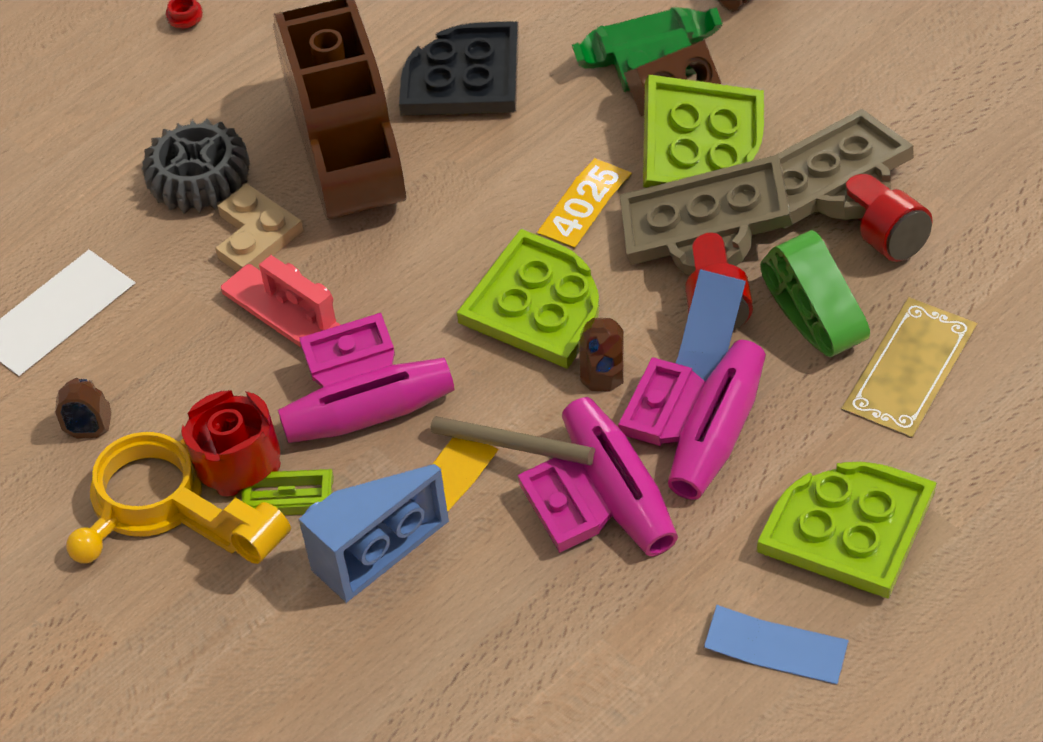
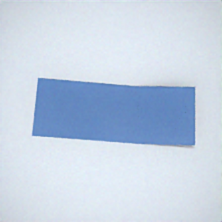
M700 269L676 364L692 368V371L706 382L707 378L728 352L746 281Z
M716 605L704 648L754 665L838 684L849 640L760 620Z

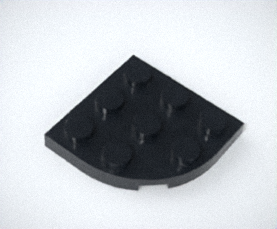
M518 21L476 22L444 29L435 33L436 39L420 49V46H417L404 64L400 83V115L516 112Z

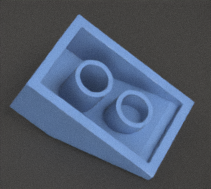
M436 464L359 484L334 491L321 502L311 505L305 514L299 518L311 571L346 603L449 522L441 469Z

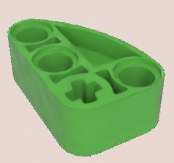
M810 230L773 247L760 263V270L772 296L803 337L825 356L833 357L869 339L870 328L866 317L824 241L816 231Z

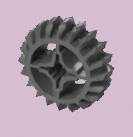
M192 119L189 125L182 126L177 123L176 129L172 131L163 129L162 138H152L151 147L144 149L145 156L142 161V171L146 187L153 194V197L156 198L157 202L165 203L169 210L175 209L178 206L183 213H186L190 208H196L201 213L202 208L206 206H211L216 210L217 202L226 200L231 194L240 189L242 184L248 182L247 176L250 170V160L246 144L243 142L242 137L236 134L234 128L227 129L223 122L213 125L209 119H206L202 124H197Z

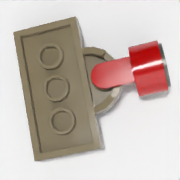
M860 109L778 153L793 224L816 211L831 218L843 220L858 219L861 221L860 232L863 240L888 260L894 262L912 257L928 240L932 229L931 212L904 191L899 189L891 190L890 171L914 158L913 145L865 110Z
M779 155L620 194L626 253L630 264L634 265L671 255L675 266L685 274L690 275L685 284L688 314L700 269L746 281L733 330L745 324L752 315L753 305L748 277L737 265L744 260L749 252L752 235L793 225Z

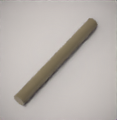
M435 416L431 422V432L434 434L586 465H592L594 447Z

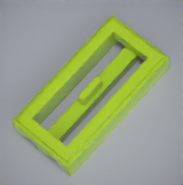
M332 469L271 472L259 483L243 489L242 502L254 509L261 502H266L275 506L284 515H304L311 505L321 502L333 493L332 484L334 476ZM322 485V488L296 489L295 486ZM278 487V490L253 491V488Z

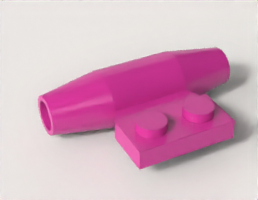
M377 313L299 338L312 380L322 388L278 409V414L287 442L294 443L342 436L407 415L455 389L445 358L393 365L395 356L394 346L382 314Z
M748 340L735 341L706 382L692 371L690 367L652 357L618 424L619 429L625 436L658 446H661L663 443L678 442L668 479V486L675 494L683 498L697 500L703 495L729 459L754 405L766 357L764 350L754 342Z
M589 397L574 400L563 410L562 419L571 443L595 448L592 465L552 458L517 475L521 489L558 552L561 553L600 534V530L611 517L615 519L647 556H657L666 552L676 543L678 535L658 486L625 434Z

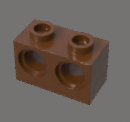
M705 40L624 73L640 116H644L645 81L648 75L687 80L685 71L686 67L690 66L696 73V81L722 84Z

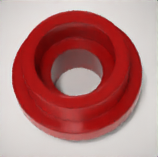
M170 0L168 2L166 19L173 27L190 28L203 17L202 6L196 0Z

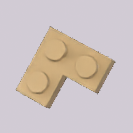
M246 183L218 205L220 217L239 230L215 249L218 259L236 272L247 264L259 268V264L270 255L274 256L304 231L302 220Z

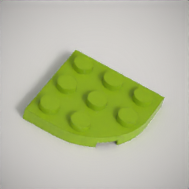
M648 75L645 81L643 188L753 161L759 151L764 134V90Z
M520 229L457 311V319L461 325L568 369L579 354L580 333L585 323L599 316V293L591 276V269L581 257L561 244Z
M871 462L836 463V469L814 476L810 472L787 488L777 501L757 541V552L889 599L933 499L937 482L893 467Z

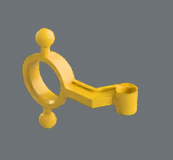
M139 432L115 440L96 459L92 471L90 500L98 520L90 528L82 527L74 530L67 539L66 549L68 555L74 561L83 564L90 563L100 556L103 549V540L112 531L128 536H152L169 531L183 523L232 554L237 551L247 561L259 564L291 531V526L279 509L266 502H261L254 509L235 497L221 510L201 497L202 482L196 476L183 438L177 441L161 433ZM138 459H163L177 466L183 474L181 484L175 492L167 498L150 505H123L112 500L106 493L107 485L112 475L125 464Z

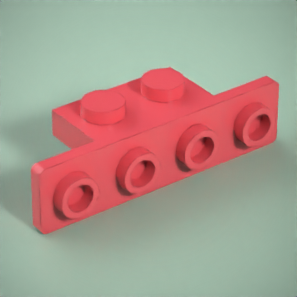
M272 255L259 264L260 270L251 264H247L221 285L223 295L299 347H301L300 337L341 325L335 319L332 304L333 297L330 291L320 283L314 284L302 276L294 265L290 263L284 264Z

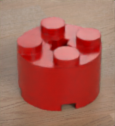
M232 390L210 394L191 407L187 413L189 420L185 427L182 424V437L196 476L206 486L216 489L217 493L221 496H233L241 489L259 483L271 472H277L281 465L279 459L280 446L268 407L262 398L254 393L246 392L247 397L233 396Z

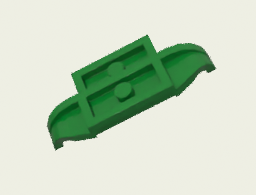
M671 7L669 10L607 26L601 25L590 32L580 44L575 43L571 45L578 66L584 69H596L615 65L623 91L627 92L630 91V88L624 76L625 72L700 42L717 32L723 23L717 7L705 12L690 8ZM686 67V76L696 74L692 67Z

